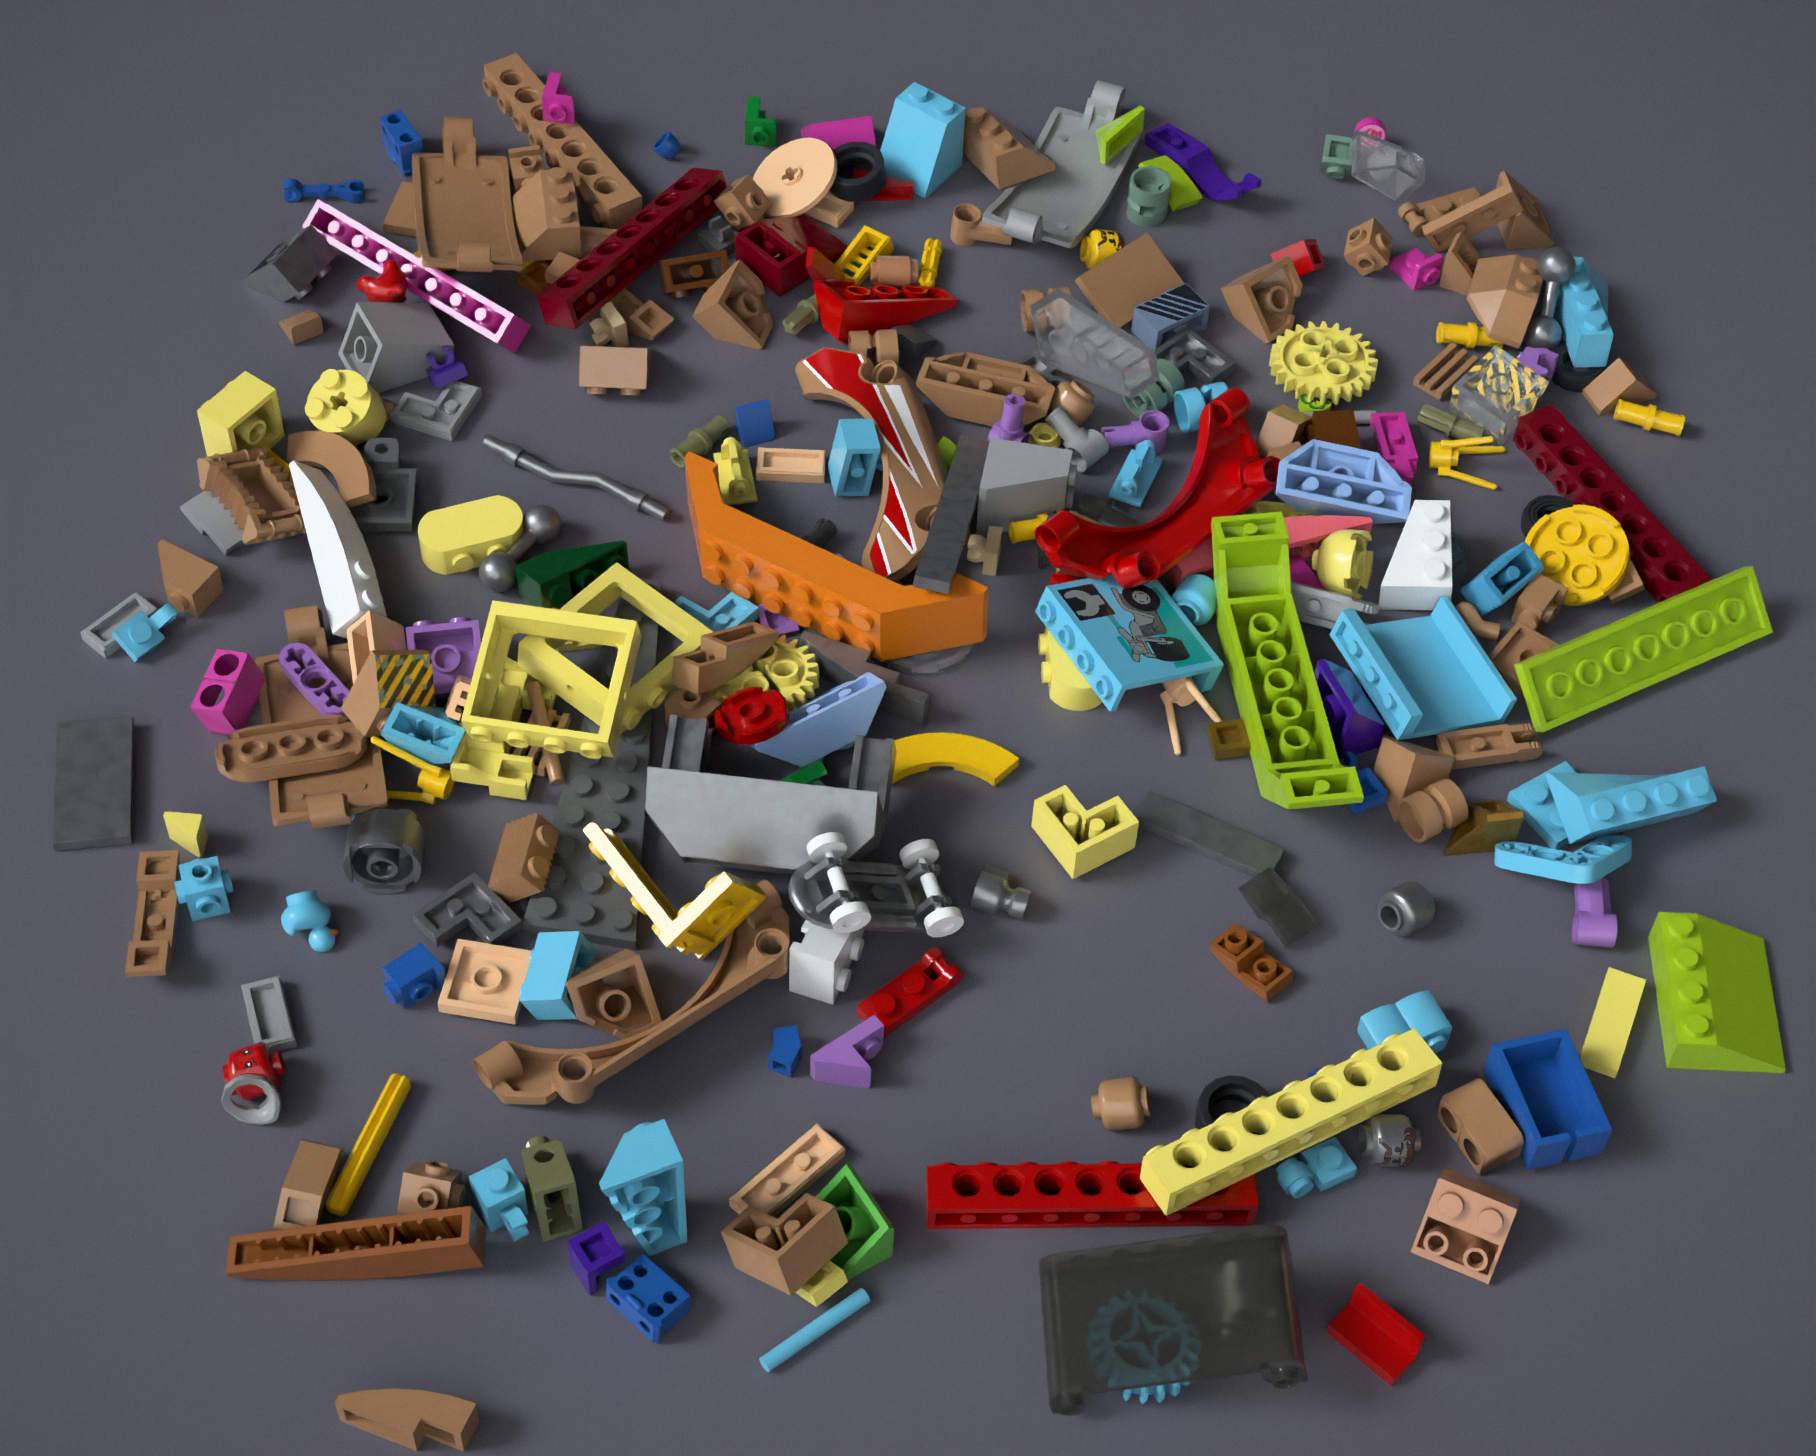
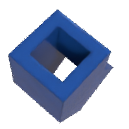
M797 1025L772 1029L773 1048L768 1056V1069L790 1078L801 1060L802 1046Z

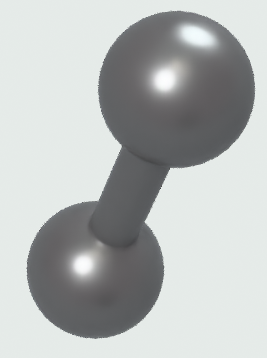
M1550 248L1539 259L1538 271L1547 283L1541 314L1529 322L1525 332V341L1529 347L1548 348L1551 351L1562 339L1561 326L1553 318L1560 284L1572 277L1576 267L1573 255L1565 248Z
M545 504L530 507L523 516L524 534L507 553H491L482 560L479 567V577L486 588L494 592H504L511 589L517 582L515 566L518 565L517 562L534 543H548L558 536L562 525L561 518L553 507Z

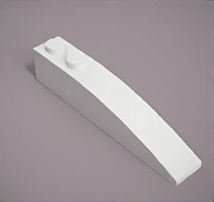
M293 460L289 467L332 634L347 638L346 630L369 610L387 618L375 568L363 535L337 489L321 470Z

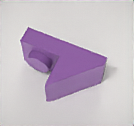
M873 1015L811 1054L810 1076L814 1081L859 1088L871 1087V1067L865 1060L873 1058L883 1047L884 1025Z

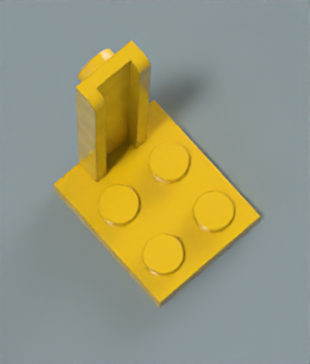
M589 823L583 829V832L591 841L588 845L591 851L599 859L607 861L612 868L609 871L611 877L620 886L627 887L633 895L630 898L632 904L642 914H648L654 922L651 926L652 930L669 949L675 946L681 953L689 955L692 952L698 959L703 960L767 898V895L758 885L723 871L707 882L705 890L694 901L685 904L677 912L615 831L610 829L603 830L596 823Z

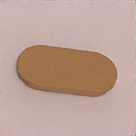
M323 715L236 730L228 735L229 740L223 744L221 740L216 746L215 758L219 772L226 778L238 782H259L347 767L358 761L365 754L368 741L367 737H364L356 726L348 721V717L342 715Z

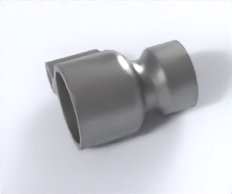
M985 865L976 884L970 907L991 914L1006 910L1009 916L1023 920L1032 891L1021 887L1016 889L1010 888L1008 884V871Z

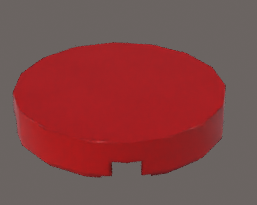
M751 687L735 692L728 696L721 703L722 708L715 712L718 733L726 741L740 745L764 742L778 735L786 727L790 717L785 697L771 689L772 693L763 692L762 687Z

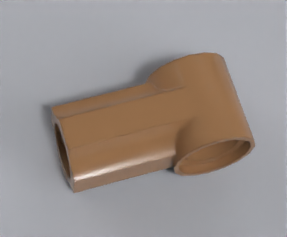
M962 203L954 208L949 236L956 245L971 246L976 241L1011 245L1012 237L1002 234V228L982 222L983 213H981L977 206Z

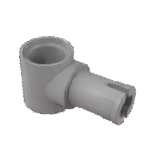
M1061 405L1045 419L1065 441L1063 443L1066 447L1065 449L1073 450L1071 464L1078 465L1077 472H1085L1108 453L1109 445L1105 437L1095 429L1086 431L1084 427L1079 428Z

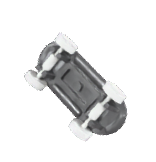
M838 832L824 833L816 836L807 844L806 849L811 861L798 867L791 876L788 887L789 898L795 910L804 919L814 925L826 929H834L838 933L868 930L927 933L931 937H944L958 931L964 924L960 909L950 907L952 905L950 896L944 895L936 878L941 870L939 864L932 863L938 859L939 851L936 842L932 839H920L904 846L899 854L902 866L890 863L847 861V858H840L847 851L844 836Z

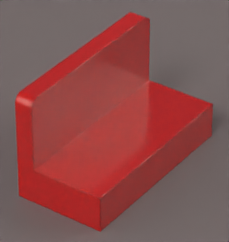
M1361 1283L1354 1288L1350 1302L1328 1324L1326 1330L1331 1337L1390 1386H1393L1418 1359L1426 1338L1422 1332Z

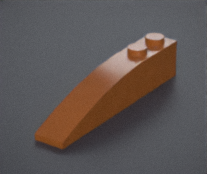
M472 1206L233 1235L229 1239L225 1274L229 1278L329 1281L404 1277L484 1267L486 1228Z

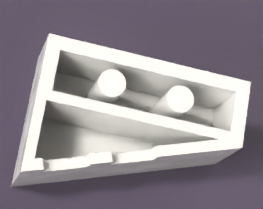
M1450 500L1414 501L1380 587L1379 610H1434L1441 596H1447L1451 601Z
M805 920L801 928V932L806 933L802 943L793 941L789 948V991L833 1005L838 992H845L851 977L849 966L852 960L858 961L864 947L862 936L865 930L838 933L834 929H826Z

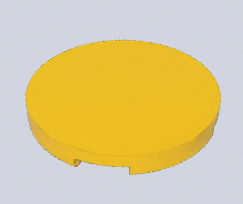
M1579 504L1558 510L1550 515L1546 514L1534 524L1525 539V543L1530 546L1544 565V570L1540 574L1569 588L1563 604L1566 606L1587 605L1606 597L1621 583L1629 566V544L1620 523L1606 511L1594 506Z

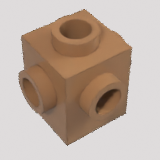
M749 174L731 182L713 200L725 216L727 222L736 231L750 226L758 220L765 219L764 213L772 205L763 190Z
M1372 218L1348 230L1344 251L1345 260L1362 277L1373 271H1379L1389 264L1393 238L1375 218Z
M430 1160L426 1163L415 1161L403 1172L397 1212L409 1214L462 1207L466 1193L465 1185H461L463 1171L451 1169V1165L444 1161Z

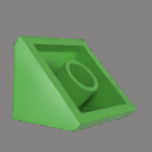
M846 1164L816 1197L834 1205L837 1210L848 1244L829 1261L843 1269L847 1280L893 1256L894 1227L853 1166Z

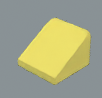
M165 811L163 817L169 838L195 856L202 858L208 840L203 815Z

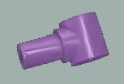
M1018 394L1006 396L1002 418L992 426L987 438L988 441H990V438L1028 443L1029 433L1023 431L1024 425L1022 423L1025 398Z
M1150 410L1144 412L1140 416L1139 421H1132L1129 425L1102 427L1101 434L1107 440L1109 448L1132 445L1136 448L1138 443L1150 440L1155 444L1156 455L1165 450L1167 445L1169 418L1161 411Z

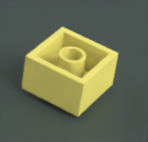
M244 371L237 378L230 381L225 388L206 401L197 410L207 456H213L215 453L224 454L241 451L243 448L262 447L270 449L285 437L276 389L247 371Z

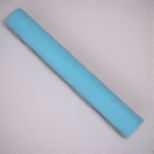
M859 1288L761 1356L759 1361L763 1368L770 1372L870 1302L867 1292L863 1288Z

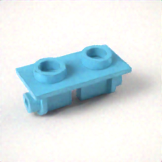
M1144 440L1137 444L1136 450L1131 449L1108 494L1109 498L1139 508L1141 507L1163 462V459L1155 457L1156 449L1152 441Z

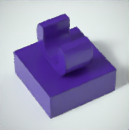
M447 346L442 347L445 359L440 363L435 361L431 353L426 354L427 362L431 367L425 369L430 382L437 389L468 376L463 362L454 356L452 350Z

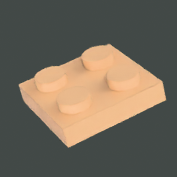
M458 939L437 1003L439 1012L516 1025L522 1005L519 1001L520 990L527 976L531 950Z

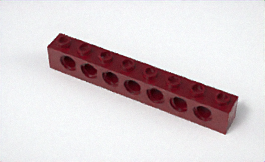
M693 167L536 297L545 324L576 330L716 212L719 208L713 200L727 187L723 171Z
M1553 404L1519 417L1513 441L1518 449L1527 455L1540 473L1544 474L1555 487L1558 494L1572 501L1575 505H1589L1600 508L1612 515L1620 523L1628 540L1630 559L1644 588L1658 603L1712 580Z

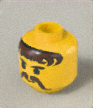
M1094 229L1088 236H1084L1082 239L1080 260L1085 262L1087 269L1090 270L1128 244H1125L1122 234L1117 231Z

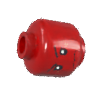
M258 1042L231 1052L228 1055L227 1064L222 1066V1071L226 1084L237 1076L254 1074L268 1078L278 1090L281 1085V1074L286 1073V1065L279 1050L272 1051L266 1043ZM252 1084L239 1086L232 1093V1095L238 1094L246 1101L266 1095L262 1088Z

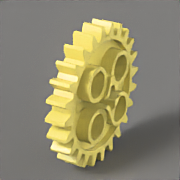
M1309 321L1308 328L1306 329L1296 324L1295 332L1286 329L1284 336H1277L1276 344H1272L1270 353L1271 376H1276V385L1285 384V393L1293 390L1296 391L1295 399H1298L1302 394L1308 395V402L1317 397L1322 405L1326 403V399H1331L1335 405H1338L1339 398L1351 402L1352 394L1361 397L1363 390L1369 391L1371 382L1375 381L1378 364V359H1375L1376 350L1370 349V341L1361 342V333L1353 336L1350 335V327L1341 331L1339 330V323H1335L1332 328H1329L1325 321H1322L1320 327H1316L1313 322Z
M782 635L749 668L732 680L707 691V693L723 702L728 696L739 690L762 687L763 692L772 693L771 689L785 697L788 711L791 712L796 709L795 706L801 707L807 704L806 698H815L814 689L819 688L818 678H820L818 663H816L815 654H809L807 645L799 647L797 639L787 643L786 635Z

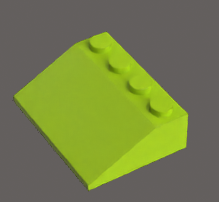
M1658 912L1648 936L1666 1067L1674 1069L1784 1073L1786 1067L1764 938L1697 913Z

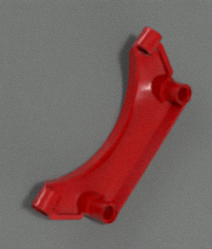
M1231 387L1204 407L1200 416L1196 453L1186 482L1171 504L1158 516L1138 526L1110 527L1086 521L1065 509H1061L1036 527L1035 539L1052 565L1094 580L1103 579L1112 573L1116 582L1126 589L1155 581L1212 537V517L1241 515L1274 490L1277 485L1280 459L1276 456L1260 458L1250 426L1244 417V414L1250 408L1247 395L1241 389Z

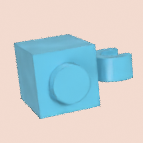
M506 1158L469 1176L472 1200L491 1232L506 1226L514 1242L529 1234L525 1226L528 1224V1221L524 1216L528 1214L525 1189Z

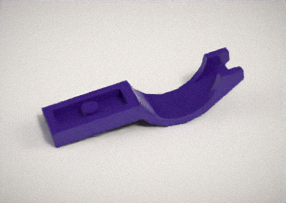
M1166 123L1145 134V145L1162 156L1166 155L1186 170L1188 177L1192 180L1198 191L1206 198L1214 201L1238 199L1250 190L1261 187V179L1252 173L1246 174L1241 183L1233 182L1225 177L1213 160L1209 147L1170 123Z

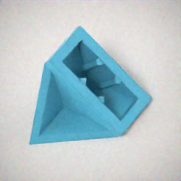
M396 702L381 731V736L392 745L434 765L452 762L466 731L453 718L447 717L445 708L406 706Z

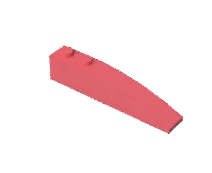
M1340 515L1284 517L1289 535V559L1300 555L1304 561L1312 560L1314 551L1319 550L1321 543L1331 533L1338 530H1366L1370 534L1373 520L1371 517ZM1212 537L1166 571L1175 589L1190 574H1202L1214 580Z

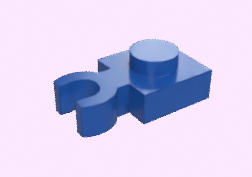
M1351 751L1345 752L1343 760L1345 765H1347L1345 767H1356L1364 795L1362 803L1347 804L1352 812L1358 815L1386 803L1389 793L1371 769L1367 767L1359 770L1357 768V757Z

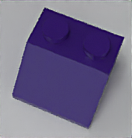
M1326 659L1318 660L1314 675L1339 759H1343L1347 751H1351L1356 755L1379 748L1382 733L1385 730V722L1379 711H1375L1368 700V694L1363 686L1357 682L1351 671Z

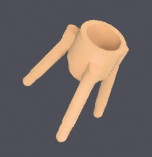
M1191 676L1162 682L1166 691L1162 692L1160 697L1165 705L1171 740L1176 755H1180L1182 751L1173 703L1179 706H1187L1196 700L1214 722L1222 721L1201 694Z

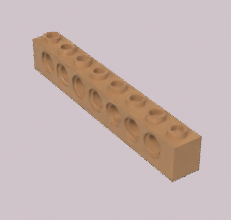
M517 53L484 65L485 79L482 80L486 94L489 97L492 96L498 102L501 111L511 117L519 132L523 131L528 137L531 146L540 145L541 154L550 168H572L577 199L582 205L585 204L591 210L597 223H602L608 229H619L643 209L642 195L576 120L574 124L543 121L542 95L545 85Z

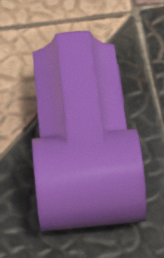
M1602 877L1596 882L1589 884L1574 883L1573 944L1613 948L1617 937L1616 914H1611L1609 880Z

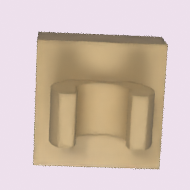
M612 302L606 303L600 309L601 318L594 319L589 323L594 331L592 338L597 346L605 345L611 340L615 347H626L629 345L626 322Z
M989 526L987 539L978 534H972L969 537L967 560L975 563L983 561V575L996 576L1001 552L1003 527Z

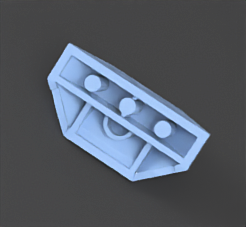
M1312 439L1279 462L1275 495L1296 512L1315 516L1371 517L1373 524L1407 521L1410 512L1412 487L1406 481L1403 482L1397 472L1377 452Z
M867 672L853 681L845 682L815 696V698L807 700V704L801 707L795 706L796 709L789 712L790 717L787 725L778 735L750 746L758 752L800 767L810 766L818 761H822L824 756L836 750L847 749L855 744L856 735L865 736L887 688L885 681Z

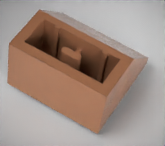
M1443 1167L1410 1252L1489 1284L1521 1198Z

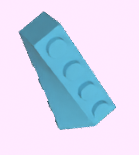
M1573 256L1576 264L1575 271L1568 281L1559 286L1554 316L1561 326L1562 337L1566 342L1573 367H1606L1613 340V332L1608 322V282L1583 257Z
M1705 766L1675 774L1653 776L1557 772L1545 774L1569 844L1694 814L1717 802Z
M665 1119L654 1123H641L631 1131L623 1134L599 1185L605 1196L609 1197L615 1210L620 1212L627 1227L632 1229L635 1238L648 1256L688 1242L683 1159Z

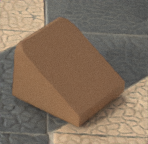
M306 310L279 321L280 327L293 345L324 333L321 317L311 310Z

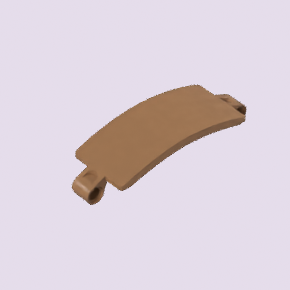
M443 116V153H412L414 217L421 266L425 268H453L463 272L522 271L523 260L514 227L507 157L476 155L473 119L471 117Z
M317 605L284 609L289 644H306L350 691L353 686L348 643L327 646L322 610L318 609ZM279 654L260 656L255 659V663L265 677V682L259 693L263 725L321 716L283 674ZM296 659L292 660L296 661L301 666L302 670L305 669L303 661L299 662ZM315 678L309 681L307 686L310 688H319L322 687L327 680L323 678ZM332 695L329 697L331 706L336 705L338 708L342 706H339L333 700ZM367 737L368 747L365 754L358 761L347 767L269 780L273 825L282 826L310 821L312 830L351 824V814L387 808L389 803L381 748L370 741L371 737Z

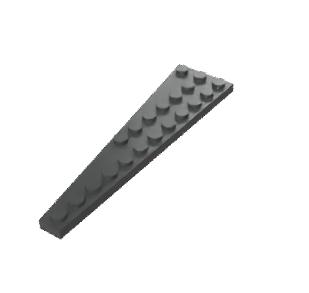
M641 579L662 594V584L660 581ZM620 597L614 618L637 621L642 636L630 684L631 688L656 666L659 624ZM613 646L605 647L596 680L608 689L618 649ZM653 708L642 716L635 728L625 730L618 737L613 758L602 756L600 759H591L582 756L579 752L573 753L552 823L559 830L560 835L558 836L559 841L556 843L557 847L554 848L555 854H552L554 859L551 860L552 866H549V878L545 879L547 883L544 885L545 891L530 896L522 923L523 932L538 934L539 932L580 931L590 943L636 950L639 911L630 901L633 895L627 887L620 886L611 877L609 871L612 868L607 861L599 859L588 846L591 841L583 832V829L589 823H596L603 830L610 829L615 831L642 866L646 821L647 767L650 765ZM585 716L580 731L598 734L600 726Z

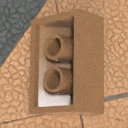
M983 107L972 108L966 111L963 154L999 190L1055 170V164L1013 124Z
M560 167L540 170L511 197L515 233L523 262L554 260L559 252L575 258H582L572 168Z

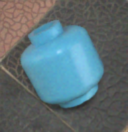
M1202 574L1186 576L1171 596L1193 626H1202L1208 623L1216 612L1215 583L1208 576Z

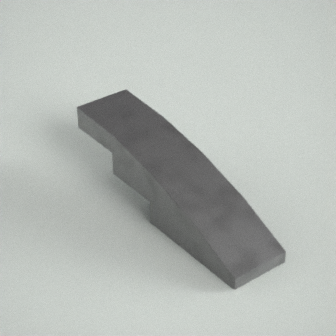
M803 631L801 647L807 645L809 654H815L819 674L825 679L839 686L870 672L885 681L887 687L878 709L889 715L922 727L924 726L928 717V693L899 685L900 672L871 664V651Z

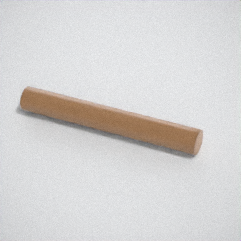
M537 681L530 682L526 685V690L535 725L551 727L541 685ZM541 747L550 784L552 786L563 784L565 778L559 755Z

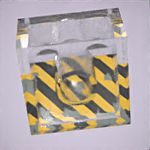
M1495 345L1453 386L1449 409L1454 413H1458V416L1481 427H1486L1484 434L1494 437V441L1502 446L1515 433L1519 417L1533 410L1549 382Z

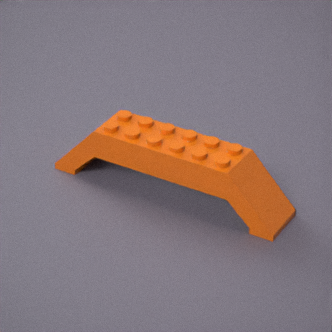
M690 451L684 456L688 507L702 578L711 584L721 586L759 605L763 604L770 612L778 613L795 621L798 625L812 629L829 639L871 651V658L879 662L983 642L987 637V586L958 573L953 578L949 594L916 588L913 585L902 586L724 504L720 494L718 464Z

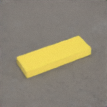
M1611 967L1608 968L1580 1054V1060L1584 1068L1612 1078L1616 1077L1646 983L1645 979Z

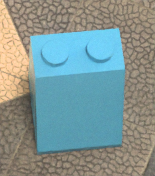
M913 82L897 96L880 150L884 158L887 176L912 181L913 193L926 199L962 166L965 107L916 82Z

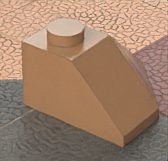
M1290 255L1243 274L1220 288L1233 318L1264 343H1270L1278 335L1284 334L1286 329L1291 330L1293 328L1295 315H1292L1295 299L1300 297L1302 283Z
M740 259L703 294L692 316L714 339L757 350L763 348L773 327L771 314L765 313L761 296L765 295L763 283Z
M627 948L591 962L565 982L577 1019L622 1040L646 1031L662 1022L641 957Z

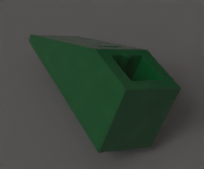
M622 540L548 551L515 566L519 595L533 606L550 609L556 608L570 601L616 562L629 571L627 542Z

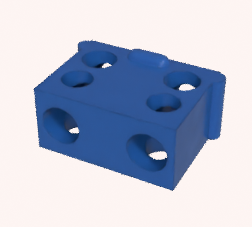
M402 110L381 116L382 143L389 153V158L397 165L403 176L412 174V153H423L422 139Z
M644 1253L616 1277H609L606 1280V1301L652 1343H660L661 1336L689 1312L691 1295Z

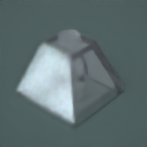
M1358 130L1353 133L1351 176L1399 204H1402L1425 182V160L1418 154Z

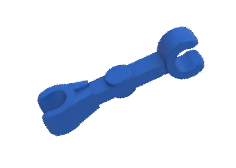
M291 178L283 182V190H285L284 200L289 203L298 202L301 197H319L321 199L338 197L351 203H361L364 200V183L361 180H350L338 185H328L326 183L302 185L300 181Z

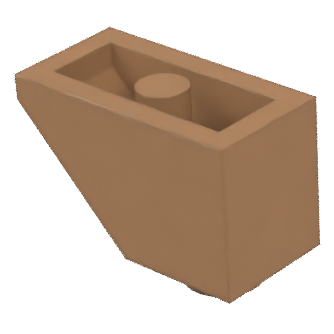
M161 539L157 545L167 600L179 612H186L198 618L224 591L219 567Z

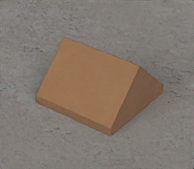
M1505 170L1499 174L1496 189L1510 183L1524 209L1497 223L1507 250L1543 248L1554 245L1555 240L1539 200Z

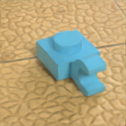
M171 602L161 607L150 618L141 610L115 629L112 637L131 659L137 662L164 641L165 636L160 630L172 623L179 612Z

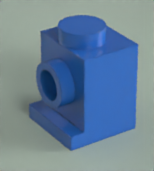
M422 942L382 967L385 984L382 985L385 995L392 1004L400 1003L404 1009L415 1002L425 1000L436 988L441 992L446 978L444 967Z

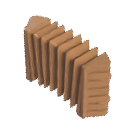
M262 447L243 448L241 451L224 454L215 453L213 456L202 457L197 460L199 486L203 491L213 490L212 498L220 496L219 504L225 503L224 510L232 509L230 517H235L234 524H238L237 530H244L242 541L245 545L307 534L294 482L289 481L290 472L282 473L284 465L274 466L275 457L267 458L268 450Z

